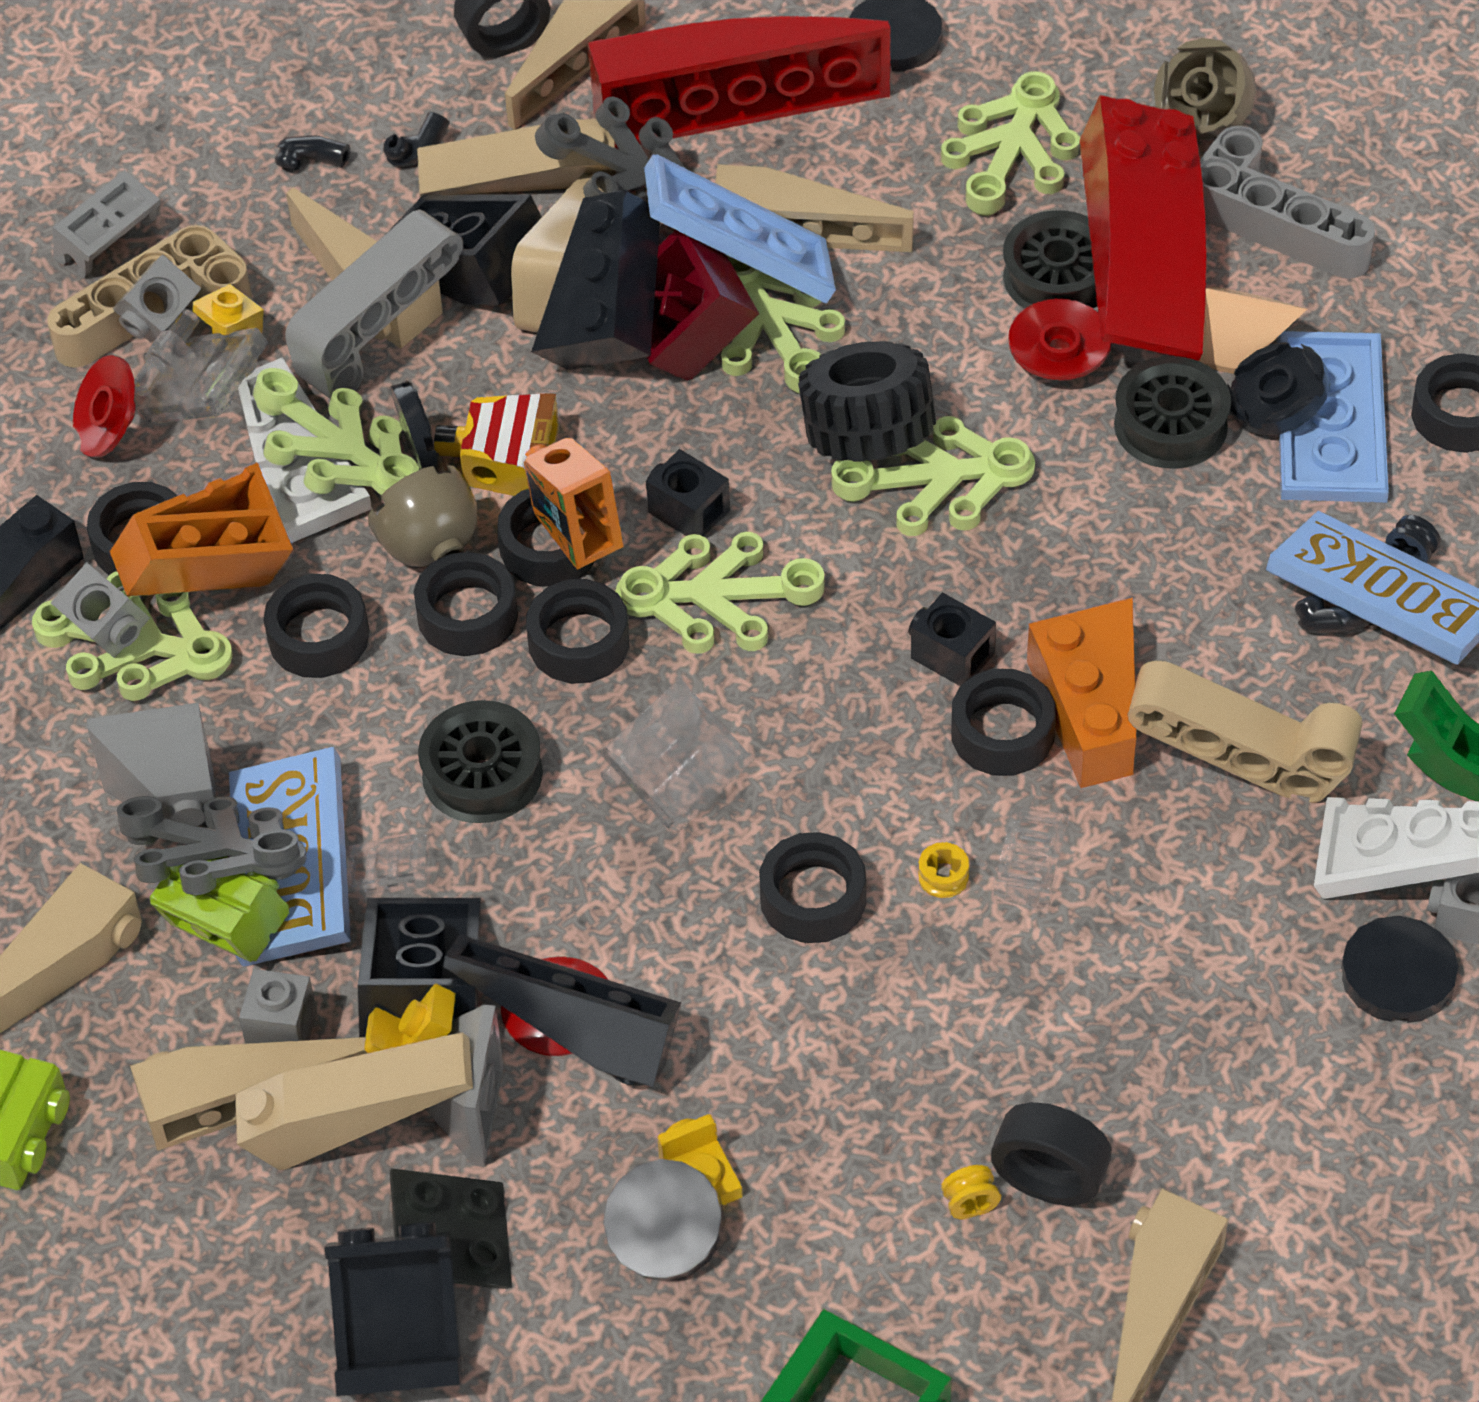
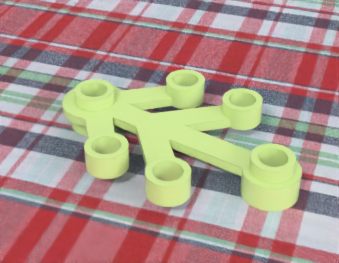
M1035 71L1025 73L1018 78L1012 88L1011 95L981 105H966L959 110L958 129L963 134L969 136L965 138H950L943 142L941 146V162L943 165L950 169H961L969 164L970 156L998 147L987 171L973 174L966 182V204L975 213L988 216L1002 209L1006 198L1005 181L1020 151L1034 171V186L1039 192L1054 194L1063 188V168L1052 162L1031 130L1037 118L1051 136L1050 152L1055 158L1071 160L1078 156L1080 152V136L1068 128L1056 110L1059 104L1060 93L1054 80L1049 75ZM1015 114L1010 123L986 130L988 121ZM975 118L978 119V121L969 122L967 121V119ZM1060 143H1070V144H1072V145L1065 147V146H1061V145H1059V144H1060ZM954 151H958V152H961L962 154H960V155H951V154H949V153H950V152H954ZM1045 176H1052V177H1054V178H1056V179H1054V180H1045V179H1043V177H1045Z
M727 255L757 308L759 315L733 339L731 344L722 350L721 361L723 370L732 376H741L748 373L752 368V349L762 329H764L784 361L786 385L793 391L800 393L798 383L801 371L806 370L805 366L812 360L818 359L821 354L813 349H801L786 323L814 330L816 337L821 341L835 342L840 340L845 333L844 316L832 309L823 311L813 309L822 301L808 294L801 293V291ZM764 288L793 294V300L796 304L771 298ZM832 323L837 326L834 328H825L822 325ZM733 357L744 358V360L740 362H733L729 359Z
M267 368L258 374L253 397L259 410L273 416L284 413L317 436H296L280 430L269 433L263 450L264 457L269 462L276 465H288L293 462L295 455L351 460L358 465H334L325 459L310 461L303 480L304 485L310 491L318 494H327L333 491L335 484L372 487L382 495L399 480L419 470L416 461L401 452L399 439L402 427L400 422L393 417L377 416L372 420L368 440L373 446L379 448L380 456L365 446L359 413L362 397L356 391L349 388H338L333 391L328 411L333 418L338 420V427L295 397L298 381L291 373L279 368Z
M945 416L939 418L933 426V441L937 446L924 439L918 446L895 455L907 454L922 464L873 469L871 462L868 460L861 462L837 460L833 464L831 471L832 489L838 497L846 501H859L867 497L872 490L928 484L911 502L902 504L897 510L896 524L898 530L907 536H918L928 528V516L962 480L981 478L966 496L955 498L949 505V522L951 525L959 530H971L980 522L981 509L1002 487H1016L1030 480L1035 471V458L1029 447L1017 438H1001L992 443L965 428L960 419L953 416ZM945 430L955 431L956 434L952 436L943 435L941 432ZM959 447L975 458L958 459L942 449L953 450ZM856 481V482H858V483H847V482ZM960 510H969L973 514H971L970 516H961L958 515L957 512ZM908 516H917L920 518V520L917 522H908L904 518Z
M742 532L733 538L731 546L692 580L674 581L687 568H702L710 561L709 541L702 535L691 534L682 538L678 544V549L656 568L637 566L626 571L618 582L615 592L621 597L629 615L635 617L655 616L682 636L683 647L691 653L700 654L712 648L714 644V628L705 619L692 618L675 603L693 602L736 633V642L739 647L747 651H756L763 648L768 642L767 623L758 616L748 615L729 600L786 598L793 604L807 606L818 601L824 593V570L814 560L799 558L787 563L782 570L781 576L729 578L741 566L758 564L764 555L762 538L753 532ZM743 546H753L756 548L752 552H742L739 550ZM692 548H698L702 550V552L697 555H690L686 553L687 550ZM799 585H808V586H810V587L799 588V587H797V586H799ZM642 592L649 593L643 596L636 595ZM747 630H757L760 632L755 637H748L743 633ZM696 632L706 634V637L699 640L692 639L689 636Z
M117 571L107 577V580L116 588L123 586ZM188 592L155 594L160 613L164 616L172 617L182 638L162 634L139 596H127L150 617L141 628L137 639L131 645L123 648L115 658L109 653L95 657L90 653L82 652L70 657L66 663L69 682L74 688L80 690L91 689L100 682V679L118 672L117 683L120 694L127 700L138 701L147 697L151 690L187 674L198 680H211L219 677L230 665L233 653L229 640L223 634L216 631L203 630L189 607ZM173 596H178V597H180V598L177 599L176 601H172V602L165 601V600L168 599L169 597H173ZM52 600L42 603L32 617V626L36 639L43 646L50 648L62 647L70 643L74 638L95 642L51 604ZM54 618H59V619H57V620H55V621H49V620L54 619ZM211 650L208 653L199 654L201 651ZM154 655L169 658L149 669L141 664H137ZM81 669H91L85 674H77V671ZM134 679L142 680L140 683L136 685L127 684L129 681Z

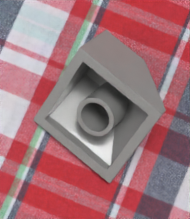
M199 703L86 719L103 789L106 793L121 802L139 796L155 797L162 803L165 819L198 826L205 821L203 806L208 800L216 798L213 764Z
M482 1005L453 1019L451 1031L448 1034L452 1035L463 1032L469 1037L473 1088L426 1108V1111L471 1164L485 1167L504 1069L496 1006Z

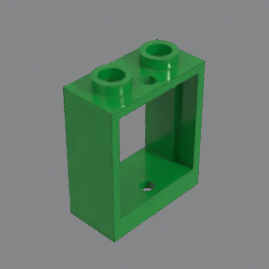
M823 1309L761 1400V1402H809L840 1354L919 1396L918 1402H951L952 1377Z

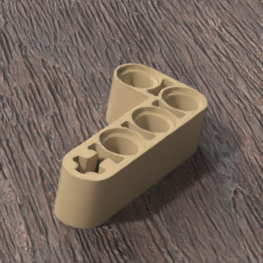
M583 173L524 236L515 249L511 275L513 317L517 329L538 332L582 199L585 198L583 187L594 174ZM636 190L630 192L631 194L636 196Z
M194 225L180 229L58 304L50 311L47 317V324L55 356L65 366L83 367L134 337L119 322L121 316L112 308L162 254L201 288L193 299L202 298L231 284L252 300L246 263L242 257L209 228ZM144 292L143 299L146 307L154 313H163L164 305L161 298L153 292Z
M1151 661L1141 666L1128 712V720L1132 726L1153 738L1282 797L1291 798L1292 794L1309 797V802L1311 803L1323 800L1351 772L1363 724L1362 717L1356 710L1340 703L1321 704L1302 722H1299L1166 661Z

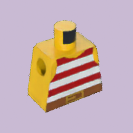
M556 394L476 397L470 402L466 426L437 424L434 436V450L440 456L460 457L462 475L470 487L515 496L520 491L529 488L526 471L522 465L525 453L535 445L543 444L549 446L556 442L559 428Z

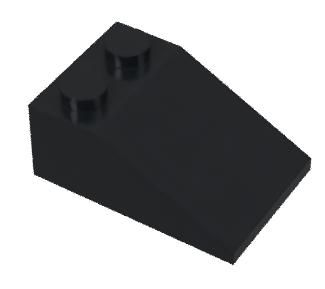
M531 194L422 195L393 226L395 227L413 211L422 210L461 236L463 249L458 261L438 280L440 294L462 304L497 306L506 302L512 296L511 269L515 249L542 216Z
M367 898L358 976L359 1038L366 1037L368 1017L375 1008H380L401 1019L408 1005L413 1000L421 1002L435 983L455 993L452 1020L478 1008L479 990L444 968L443 964L446 954L460 935L480 940L481 898Z

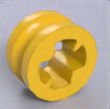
M939 842L928 846L921 853L918 861V877L924 891L938 898H951L960 894L966 888L969 881V858L962 848L952 843ZM946 863L951 865L949 877L937 876L938 864Z
M970 1165L952 1172L942 1182L941 1190L944 1197L950 1200L948 1209L954 1218L964 1220L988 1213L997 1207L1001 1201V1193L996 1185L992 1184L994 1182V1175L988 1166Z

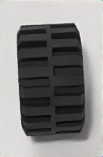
M868 341L841 346L819 355V358L809 362L805 366L806 370L801 371L799 375L798 386L808 443L812 448L817 449V453L823 456H832V459L841 461L852 460V462L884 459L889 456L899 455L906 452L909 448L918 446L924 441L923 438L930 436L934 430L933 425L936 424V413L927 358H923V353L918 349H911L909 345L895 344L890 341Z

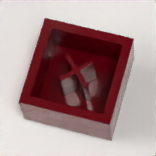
M674 230L658 246L651 356L647 357L651 365L688 381L693 379L759 315V312L726 254L680 231Z

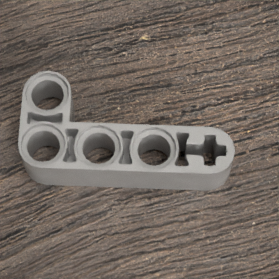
M1232 126L1226 128L1218 135L1200 159L1206 222L1338 277L1346 279L1357 278L1368 271L1371 264L1375 237V227L1369 218L1260 173L1262 137L1252 128Z
M422 210L413 211L401 220L291 318L287 325L285 338L296 374L330 399L333 391L338 388L357 390L363 377V365L359 350L456 264L463 249L461 236Z

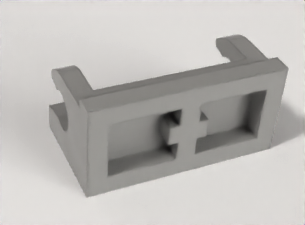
M122 171L53 226V258L63 265L73 258L78 265V275L82 278L86 277L93 270V259L140 221L145 226H149L156 220L160 199L127 171Z

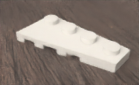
M279 358L236 376V382L255 463L258 462L290 543H293L371 510L372 507L370 495L364 486L335 484L333 491L330 493L318 494L310 491L304 485L303 480L310 461L325 459L334 465L351 466L347 460L295 455L292 463L276 465L264 457L263 450L267 436L273 431L280 430L296 436L317 437L284 413L277 416L268 415L259 410L256 405L253 391L257 376L262 370L279 368L292 374L284 359ZM298 383L295 397L315 410Z
M1327 797L1314 887L1322 899L1479 873V802L1467 801L1462 808L1443 807L1439 800H1419L1417 806L1413 807L1393 806L1390 799L1368 798L1366 805H1349L1345 798Z

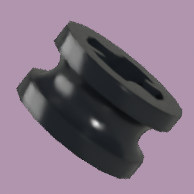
M1409 514L1403 516L1396 523V527L1387 535L1385 543L1427 563L1430 560L1431 554L1440 547L1441 538L1436 528L1430 522L1420 516Z

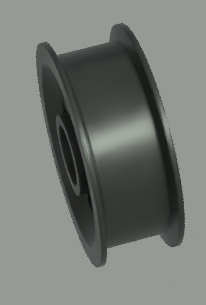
M1064 210L1044 211L1024 218L1009 231L1003 245V258L1005 262L1003 282L1009 296L1019 306L1025 309L1034 303L1050 299L1074 300L1086 304L1093 309L1098 306L1088 216Z
M1180 356L1156 357L1143 361L1131 368L1118 384L1115 398L1117 411L1114 417V430L1121 446L1137 460L1159 468H1187L1208 460L1224 444L1228 432L1227 418L1231 409V395L1223 378L1206 364Z
M488 700L469 701L455 705L440 713L430 722L419 742L418 758L422 770V782L425 793L438 810L456 820L469 823H489L508 818L528 805L541 785L543 766L540 758L539 735L530 719L510 705ZM479 760H487L483 763H474Z

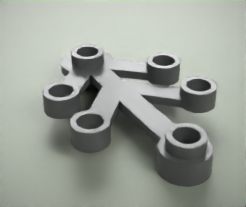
M608 97L595 112L597 122L609 132L620 150L581 133L578 122L572 116L565 113L549 116L536 130V144L546 156L562 160L572 151H575L620 172L613 176L605 172H596L583 187L585 197L620 190L632 192L646 187L644 167L648 163L649 158L625 123L630 117V111L621 99ZM650 118L638 134L642 145L652 151L654 155H659L684 168L669 145L673 138V131L670 125L661 118ZM647 192L637 195V197L649 203Z
M139 796L128 799L117 808L120 832L127 837L128 842L131 844L146 845L157 841L159 838L185 844L173 848H154L139 852L134 857L137 879L143 883L163 881L170 876V867L184 864L179 870L183 892L190 895H201L212 891L216 887V878L253 871L273 880L290 877L297 869L304 865L307 859L305 846L298 841V836L292 831L284 830L282 812L277 808H260L249 814L250 833L254 840L241 837L238 827L240 819L237 801L232 797H216L204 804L206 826L213 830L165 819L161 801L151 796ZM224 856H233V857H228V858H224V859L214 860V861H210V862H209V861H206V860H209V859H214V858H219V857H224Z

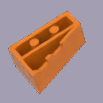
M257 462L245 467L241 474L223 481L222 478L209 482L205 489L186 497L183 493L133 514L110 550V554L126 595L140 596L265 586L274 579L292 553L293 547Z
M1133 597L1029 623L1027 663L1032 675L1047 686L1055 701V729L1080 788L1133 775L1136 728L1128 720V712L1135 689Z

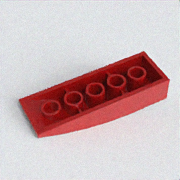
M819 16L731 18L682 24L588 42L594 115L597 108L606 98L617 97L621 99L630 111V117L625 123L640 145L642 143L639 140V131L653 117L661 118L670 125L673 131L672 139L890 97V25L888 21Z
M1099 95L1080 138V149L1101 341L1199 361L1203 354L1206 305V221L1203 179L1194 116L1184 114L1175 109H1161L1139 104L1126 98L1117 99Z

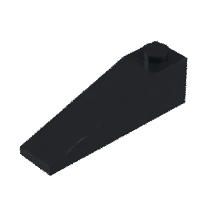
M38 495L34 496L0 525V630L84 559L75 521Z
M465 935L458 937L445 956L444 968L595 1069L612 1074L616 1080L627 1085L639 1086L645 1084L654 1087L668 1058L682 1002Z

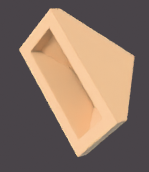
M1216 286L1206 288L1203 354L1199 362L1206 364L1213 370L1234 374L1240 362L1255 351L1271 344L1307 309L1260 295Z

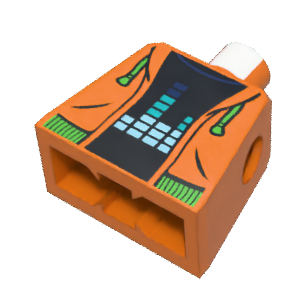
M564 438L549 446L539 444L531 447L523 456L522 465L526 471L533 510L538 520L578 570L623 548L610 471L573 438Z

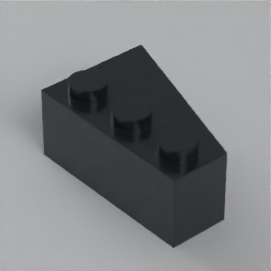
M626 190L582 199L531 350L532 353L570 370L651 356L660 222L650 217L649 203Z

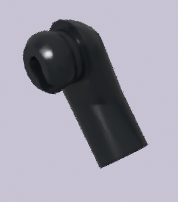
M430 111L417 135L398 137L397 134L390 135L383 144V152L387 161L398 168L418 165L417 148L440 144L450 121L444 116Z
M319 135L284 137L276 146L279 148V151L275 157V163L279 167L297 171L301 168L302 158L306 157L343 168L350 158L351 149L349 144Z
M1316 595L1303 598L1295 605V612L1300 618L1298 625L1308 633L1348 632L1374 625L1339 606L1325 609L1323 599Z

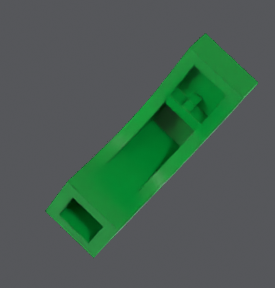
M1432 670L1414 673L1394 712L1396 718L1414 739L1407 756L1427 776L1448 791L1479 802V724L1465 713Z

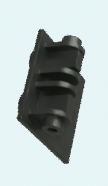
M395 1168L390 1169L394 1237L399 1236V1225L435 1222L436 1233L450 1232L455 1284L497 1289L512 1288L503 1182Z

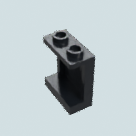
M435 1222L399 1225V1236L375 1238L374 1228L337 1231L338 1242H331L324 1246L325 1259H328L337 1366L334 1371L336 1397L460 1385L463 1378L450 1232L436 1233Z

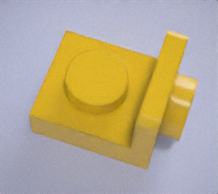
M231 284L193 302V313L212 327V340L219 347L228 351L244 365L255 361L261 356L263 308Z
M435 983L421 1002L413 1000L408 1005L401 1019L380 1008H375L368 1017L364 1045L365 1051L372 1053L447 1036L452 1027L455 993Z
M711 1114L697 1119L687 1118L680 1120L658 1135L659 1159L682 1161L703 1173L719 1193L722 1206L743 1197L742 1186L717 1140V1125Z

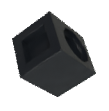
M681 449L665 463L656 465L646 480L648 513L685 536L691 534L705 536L730 511L729 478Z
M943 592L929 608L922 607L918 610L908 629V634L911 636V659L958 686H961L973 675L978 674L995 654L996 622Z

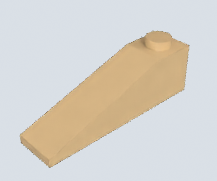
M563 0L505 92L508 126L514 130L518 129L590 70L588 42L635 34L646 25L644 0Z
M596 119L576 120L580 126L581 133L615 148V141L609 132L599 125ZM541 125L417 148L420 197L422 195H468L568 189L583 173L595 174L596 172H605L613 176L616 175V171L575 151H572L562 160L546 156L538 148L535 141V132Z
M717 165L716 184L824 237L827 248L912 252L914 211L769 167Z
M294 187L286 192L293 228L332 281L377 242ZM439 281L434 283L374 337L379 340L386 338L398 347L403 348L442 315Z
M82 863L73 870L0 955V1033L108 963L120 948H127L134 942L139 934L142 919L133 891Z
M461 1032L287 1071L235 1094L237 1145L276 1169L286 1170L473 1088L469 1037Z
M366 1037L185 1047L173 1052H159L151 1055L143 1062L131 1065L130 1068L157 1151L235 1125V1094L283 1072L367 1054L364 1049Z
M1161 1189L1151 1208L1143 1205L1139 1209L1129 1231L1128 1237L1135 1241L1112 1402H1141L1225 1246L1228 1218L1164 1189Z

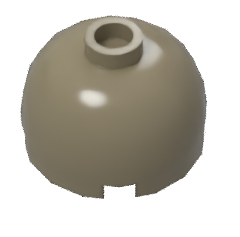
M1200 38L1185 42L1177 49L1180 52L1175 54L1169 63L1164 61L1158 70L1154 85L1155 106L1161 109H1175L1184 114L1193 115L1197 139L1215 140L1226 128L1242 126L1252 112L1257 93L1255 75L1245 58L1220 40Z
M446 465L449 473L438 474L434 466L405 476L381 495L385 506L379 511L378 515L371 509L368 515L369 527L378 542L394 559L407 566L428 567L432 562L448 554L464 552V547L469 543L477 527V502L463 475L454 466Z

